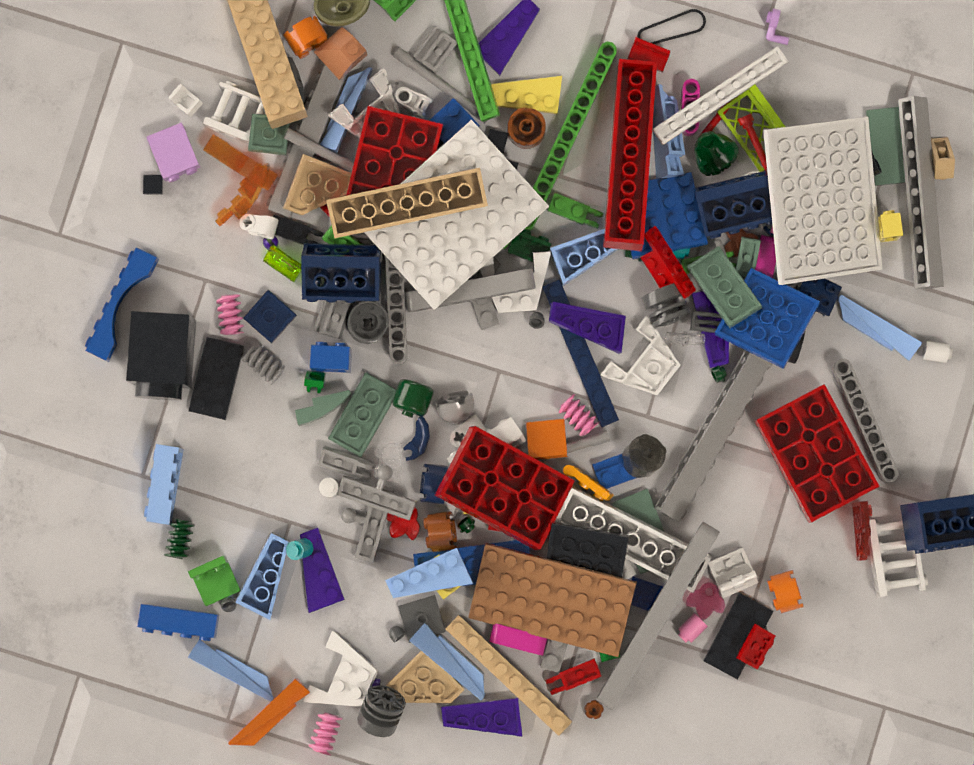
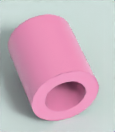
M693 613L678 628L680 631L678 636L685 643L688 640L692 643L708 626Z

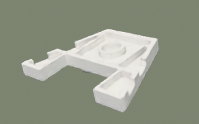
M381 69L369 79L380 94V97L369 106L400 113L397 102L394 101L391 84L388 83L386 77L387 72L385 69ZM340 104L328 116L360 139L367 108L353 118L344 104Z
M551 251L533 252L535 289L492 297L498 313L537 310ZM493 257L480 268L483 277L495 275Z
M646 316L636 328V331L651 342L628 373L611 361L601 373V376L657 396L680 367V363Z
M332 631L326 648L343 655L328 692L310 685L308 688L310 693L305 696L303 701L307 703L362 707L368 689L372 687L378 670L361 654L355 651L349 643L344 641L338 633Z

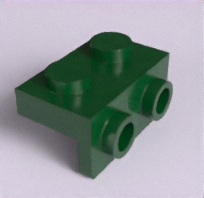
M524 229L512 240L508 253L534 263L533 252L550 251L552 243H549L548 238L540 235L538 238L531 235L532 232Z

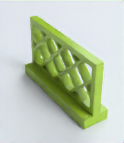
M754 84L747 91L718 110L717 113L758 171L761 172L764 169L758 162L756 151L749 150L747 147V141L750 139L748 133L746 132L745 136L739 135L736 132L737 123L739 124L737 121L739 110L747 111L751 114L752 112L759 113L763 117L762 124L754 123L753 125L761 127L758 138L760 143L764 141L762 138L763 128L773 129L786 126L756 84ZM745 96H748L751 101L750 109L740 107V101ZM728 108L736 109L735 120L727 119L723 112Z

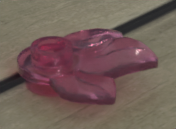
M707 582L700 587V590H694L693 593L689 594L686 606L696 607L699 618L705 620L710 617L713 611L722 614L725 602L719 595L718 587L714 583ZM708 588L712 589L713 591L712 595L710 596L706 595L705 593L706 589Z

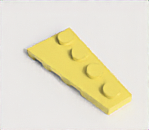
M562 76L491 84L498 107L511 109L531 108L543 113L558 114Z

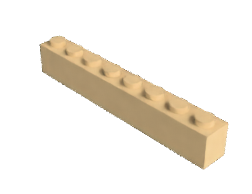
M460 615L446 628L461 645L558 736L572 723L558 707Z

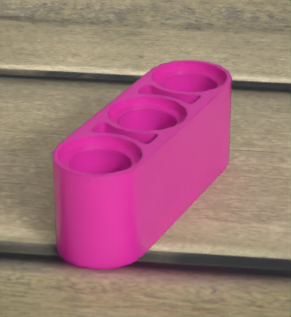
M695 79L686 80L682 86L681 110L685 108L686 104H691L700 98V84ZM693 85L696 91L689 93L686 90V86ZM699 122L694 125V130H685L682 134L688 137L695 135Z
M761 235L755 270L773 278L776 265L774 237Z
M495 624L492 627L489 642L543 656L547 638Z

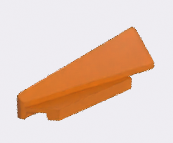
M298 678L294 679L228 744L254 746L297 706L295 704L297 701L308 695L310 691Z

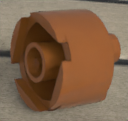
M520 108L510 116L507 132L509 139L515 146L521 149H531L538 146L544 139L546 124L544 117L539 111L531 108ZM524 125H525L526 127H529V126H530V131H529V132H527L526 130L523 131V126H524Z
M452 511L428 514L426 518H423L424 528L428 529L429 536L426 537L427 549H432V552L457 548L454 545V542H457L455 520L451 521L450 516H453Z

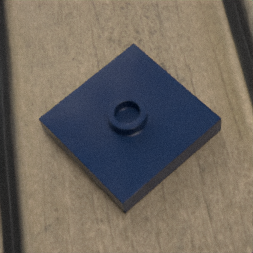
M267 290L243 319L272 344L297 315L272 292Z

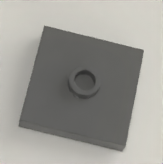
M435 595L398 606L409 643H411L410 639L424 623L436 635L446 632Z

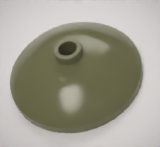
M314 0V11L317 18L327 25L345 26L356 22L367 12L370 0Z

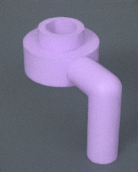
M773 8L772 12L768 11L766 22L769 23L766 39L788 45V37L775 34L781 10Z

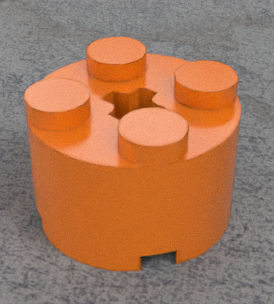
M310 16L292 26V32L289 33L287 30L284 33L287 43L294 54L300 59L308 56L309 51L314 48L317 49L328 39L327 33L316 16L313 17V20Z
M793 570L770 576L771 580L767 581L770 592H774L776 599H773L776 611L780 610L781 614L804 607L803 603L799 604L798 602L802 598L796 578H791V574H794Z

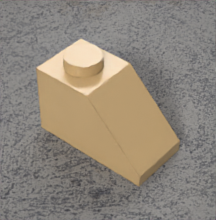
M948 137L931 138L934 179L954 178L955 157Z

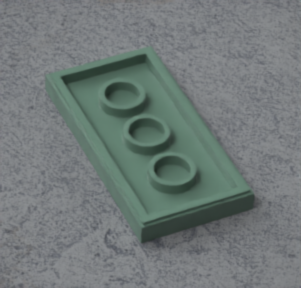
M899 107L866 110V117L869 119L871 150L882 170L881 174L874 176L875 186L905 183Z
M720 246L687 266L691 275L729 328L762 309V305Z
M365 372L328 439L362 458L391 407L397 389Z
M648 489L612 503L614 507L664 531L657 511L654 509L655 506ZM637 565L640 574L649 571Z

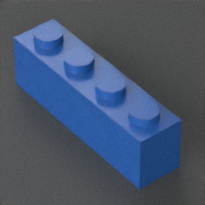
M141 604L137 627L142 628V632L147 633L160 630L162 635L172 636L174 632L181 633L180 637L192 638V635L200 636L199 640L211 641V638H216L219 615Z

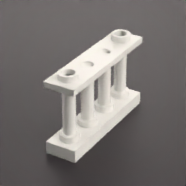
M220 82L219 86L224 90L214 116H211V118L205 117L203 125L249 144L250 129L246 132L239 130V123L249 100L259 104L256 114L264 115L265 110L261 98L236 88L237 85L232 82ZM233 93L242 98L232 123L226 125L221 123V117L230 95Z
M875 519L866 520L865 525L877 597L888 596L887 592L890 589L918 585L919 591L926 590L925 586H928L927 575L923 574L920 553L915 554L913 550L914 558L886 563L882 561L881 553L884 551L907 547L905 540L888 543L879 542L878 534L883 531L903 529V522L879 524L876 523ZM915 566L916 578L890 582L885 580L884 572H887V570Z

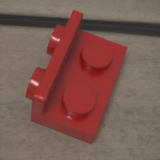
M754 624L736 658L758 670L765 660L767 651L773 646L776 635Z

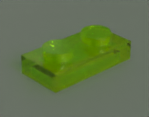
M272 245L269 248L263 262L292 282H295L301 273V264L276 246Z

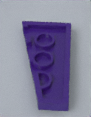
M319 528L300 534V539L306 538L313 544L312 554L309 557L302 558L308 613L345 600Z

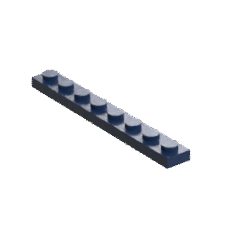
M560 279L542 287L550 307L552 302L570 305ZM559 327L597 419L600 421L601 428L619 421L585 338Z

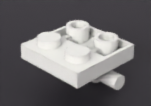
M743 547L708 563L722 598L758 583L757 575L753 571Z

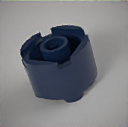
M424 463L423 467L427 469L421 475L420 493L424 494V498H420V502L444 504L445 501L436 497L435 494L448 470V466Z

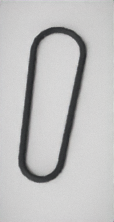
M690 9L675 16H672L670 18H667L665 20H662L660 22L642 28L638 32L637 37L640 38V35L644 30L655 27L657 25H660L662 23H665L687 13L697 12L703 18V24L701 28H699L698 30L657 40L650 43L657 44L679 37L691 35L700 32L705 27L706 18L700 10Z

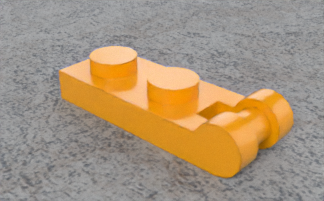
M566 465L563 468V473L566 476L578 479V484L586 490L588 488L595 492L593 495L599 500L603 501L605 499L610 501L614 496L613 493L576 466Z

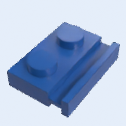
M629 452L592 464L599 484L606 489L638 478Z

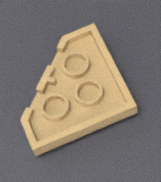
M305 154L302 155L283 209L298 215H304L326 205V200L345 196L351 173Z
M422 651L386 685L401 693L406 703H452L465 690L450 674Z

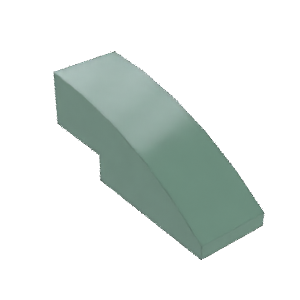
M347 390L312 398L313 406L295 410L298 425L302 426L312 423L330 414L351 396V391Z

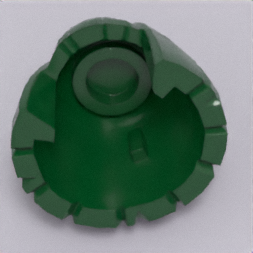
M708 131L700 134L694 148L695 159L700 172L705 176H711V174L714 176L720 174L721 171L724 172V169H728L731 163L733 164L738 157L736 155L739 153L737 144L729 137L717 132Z

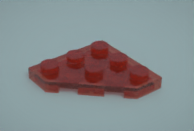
M868 501L852 503L857 561L867 560V557L870 556L868 540L869 536H871V527L869 525V517H872V506L868 505Z

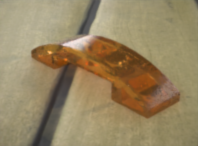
M214 134L203 149V151L267 191L278 176L275 172L257 163Z

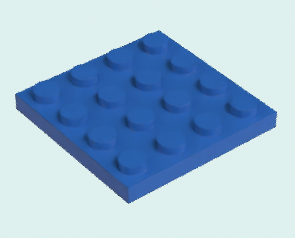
M692 172L684 173L683 176L648 180L645 232L656 226L672 252L708 245L695 195ZM645 237L642 251L630 250L632 260L638 259L652 251Z
M751 268L744 281L762 305V309L731 328L722 319L715 331V335L784 369L819 307L820 301L790 286L779 285L777 280Z

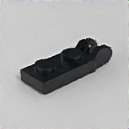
M275 214L273 215L274 218L279 220L275 236L304 245L319 244L316 241L306 239L308 233L317 237H322L324 234L321 231L310 228V226Z

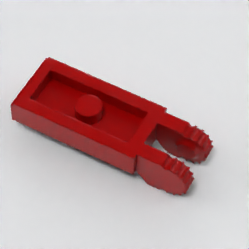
M595 658L559 672L558 675L546 679L545 682L546 684H551L558 679L562 680L563 686L553 688L550 691V694L554 695L585 684L602 675Z

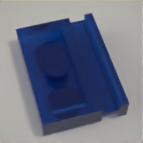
M632 576V581L637 583L631 605L649 611L663 586Z

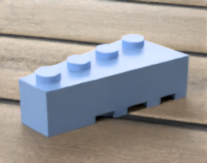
M604 229L550 248L562 286H565L619 250L603 248Z
M156 444L153 456L154 464L150 474L151 487L148 488L147 492L149 503L144 511V517H147V522L167 525L172 523L184 449Z
M272 532L270 533L236 599L237 604L271 620L285 561L286 547L289 543L287 540Z
M458 548L385 580L393 598L473 584Z

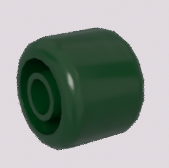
M401 379L393 399V406L401 410L402 415L413 418V415L425 416L434 391L431 387L424 384Z

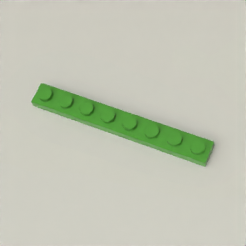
M444 0L480 120L485 122L498 117L500 112L466 0Z

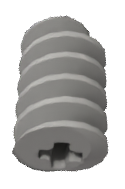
M254 345L245 354L242 361L246 362L249 360L248 366L252 367L255 365L253 371H260V377L267 375L265 381L269 382L272 380V385L281 376L285 366L283 365L278 368L279 360L273 363V355L267 358L268 351L266 350L261 353L262 346L260 345L255 348Z

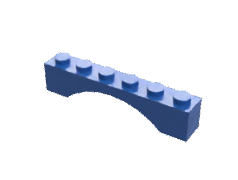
M138 248L130 252L127 258L129 263L126 268L121 270L119 274L120 281L118 285H114L110 293L112 297L109 303L106 302L102 309L104 314L101 320L98 319L93 328L95 332L92 337L89 336L85 347H87L85 351L107 362L110 361L117 347L115 321L120 304L134 286L151 277L159 261L157 257Z

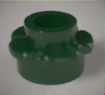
M717 365V367L711 369V374L716 383L725 382L727 373L723 366Z
M470 516L465 517L458 524L460 533L464 531L466 534L471 532L475 528V520L471 519Z

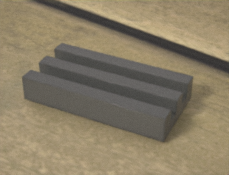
M692 311L690 331L715 333L716 329L696 327L695 323L719 326L720 324L717 321L695 319V316L723 318L717 313Z

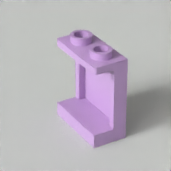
M182 122L147 136L165 181H177L180 179L179 176L194 174L200 168Z

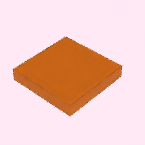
M564 419L526 422L529 456L537 460L568 457Z

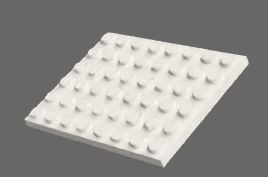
M868 117L763 130L778 284L785 285L882 270Z
M472 120L401 184L480 168L488 206L364 232L434 310L549 207Z

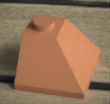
M343 27L337 30L314 51L317 57L338 80L344 77L367 56L366 49Z

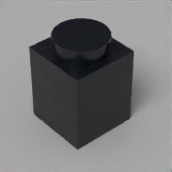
M131 311L126 381L136 385L135 397L155 400H182V388L192 389L196 320L191 315Z

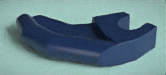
M423 416L418 417L416 421L414 438L403 447L404 451H412L410 457H405L406 461L415 460L426 451L430 432L429 424Z

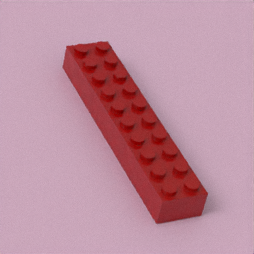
M619 59L603 248L642 251L644 245L657 62Z

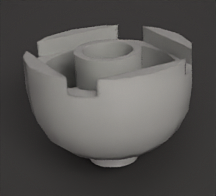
M468 391L450 393L448 398L443 399L442 396L435 401L439 416L444 421L454 423V425L463 424L465 419L469 418L474 410L472 393L469 394Z

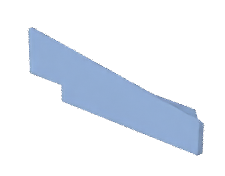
M368 67L366 70L348 77L336 108L340 104H344L352 117H354L372 73V68ZM331 119L327 128L328 132L320 145L337 154L348 130Z
M661 84L655 86L653 128L679 112L677 100L673 96H668L663 91ZM653 132L656 179L683 176L684 172L679 158L685 155L682 133L662 145Z
M840 295L837 298L840 304L842 320L888 350L893 351L895 349L909 361L921 346V341L845 296Z
M424 623L410 639V642L482 701L485 697L484 673L441 634L437 637L431 628Z
M198 640L188 658L270 702L274 699L268 676L219 649L214 651L203 641Z

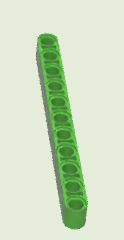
M604 42L600 46L535 182L533 189L545 202L556 183L615 59L617 48L612 42ZM605 48L612 49L613 54L610 56H606L603 53V50ZM602 65L605 71L598 73L595 70V66ZM588 82H594L596 83L597 88L594 90H590L587 88L586 84ZM586 99L589 104L586 107H582L578 101ZM576 115L580 117L581 121L578 124H573L570 118ZM568 132L572 134L573 138L570 141H565L562 135ZM560 149L565 155L562 158H557L554 152ZM552 166L556 169V173L548 175L546 169ZM540 184H546L548 186V190L546 192H540L538 190V186ZM539 216L525 230L531 231L535 227Z

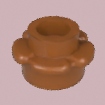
M596 700L588 702L584 708L586 716L590 719L600 718L601 713L604 711L603 705L599 704Z

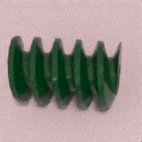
M172 518L176 523H171L170 526L175 530L168 532L173 538L167 539L172 545L165 547L170 553L164 554V556L177 559L189 557V554L184 552V550L190 549V546L186 545V543L191 542L192 539L187 537V535L193 534L189 527H194L195 524L190 521Z

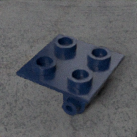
M824 278L802 282L799 291L820 301L816 312L824 317L825 315L830 316L842 287Z

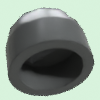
M534 312L529 318V325L534 329H540L544 326L545 318L543 314Z
M226 597L221 601L223 611L232 612L236 609L237 603L234 598ZM233 602V605L224 608L223 604Z
M393 626L389 630V637L394 643L406 634L399 626Z

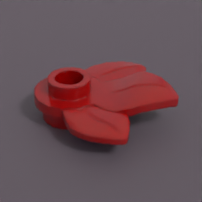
M414 507L410 520L387 514L386 519L392 522L389 529L392 538L406 534L411 540L416 539L420 531L416 507Z

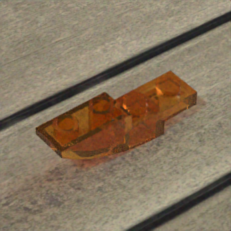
M268 162L264 166L260 163L253 170L255 174L251 178L246 176L239 183L241 187L238 191L242 196L238 194L230 201L232 203L230 208L226 209L224 207L216 214L219 218L215 222L219 226H222L233 215L241 219L250 210L266 183L270 169Z

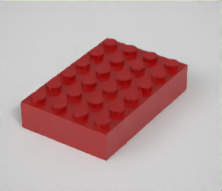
M368 106L346 196L400 185L437 151L443 124Z
M825 384L754 421L808 523H812L880 487Z
M471 426L465 434L435 496L534 550H540L575 480L481 428Z

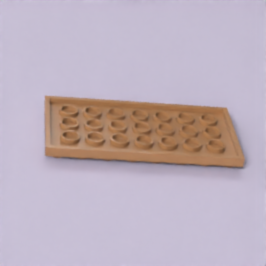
M486 543L468 618L493 625L499 624L526 631L531 635L618 657L637 582Z

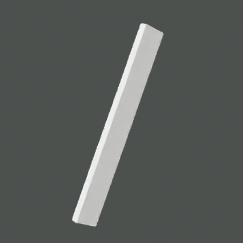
M777 46L653 128L652 131L662 145L666 144L789 61Z

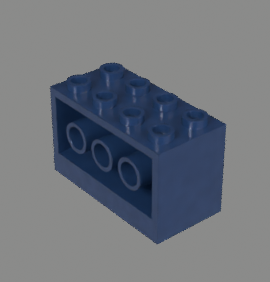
M767 170L694 188L705 237L710 236V239L721 237V233L725 232L735 234L740 232L741 228L747 227L748 230L758 228V224L762 223L772 225ZM756 199H759V201H762V202H760V205H758V206H756L755 204H752V203L755 202ZM736 204L743 205L740 210L733 208L736 207ZM718 208H721V210H725L722 212L721 215L715 213Z
M304 244L301 255L302 300L308 302L326 300L329 303L337 302V300H343L347 303L379 301L381 292V250L376 245Z
M974 494L900 505L907 551L914 550L915 554L974 545Z

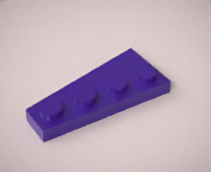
M522 0L479 42L484 61L499 76H501L504 68L540 11V8L531 0Z
M703 291L692 294L695 311L719 314ZM697 316L698 320L717 322L722 320L721 318ZM699 324V327L717 329L718 327L714 325ZM701 332L709 368L729 364V342L716 336L715 333Z
M557 302L551 303L550 323L613 352L622 353L626 316Z
M518 698L441 707L444 727L523 737Z

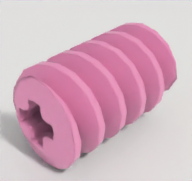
M240 294L225 295L216 300L217 304L222 305L217 308V311L223 312L218 315V318L224 320L219 323L220 327H224V329L220 330V334L236 335L244 333L239 331L244 325L238 324V321L242 320L243 317L237 316L238 313L242 312V309L236 308L241 302L235 301L236 298L240 297Z
M573 394L561 405L559 413L566 412L564 419L571 417L569 424L576 423L574 430L582 429L579 435H587L600 421L593 423L596 417L592 416L589 418L588 416L591 411L583 412L585 405L578 406L580 399L573 401L575 396Z
M325 712L324 714H318L322 721L315 724L320 729H313L317 736L311 737L315 744H309V747L316 752L331 756L327 750H333L334 747L329 743L336 742L332 735H338L334 728L340 727L336 720H342L343 718Z

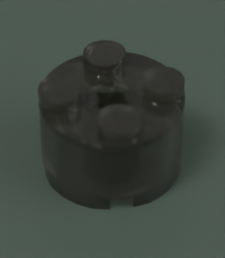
M648 434L636 437L623 451L622 459L625 470L636 478L652 476L664 464L666 448L657 438Z

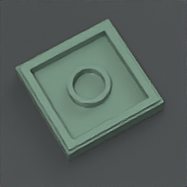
M252 113L248 151L286 155L288 140L284 139V136L290 127V123L272 129L266 115Z

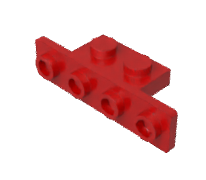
M656 226L645 232L644 237L652 251L640 258L659 288L674 283L684 299L689 297L696 291V288Z

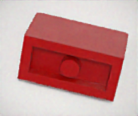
M635 37L627 59L657 62V71L663 73L671 51Z

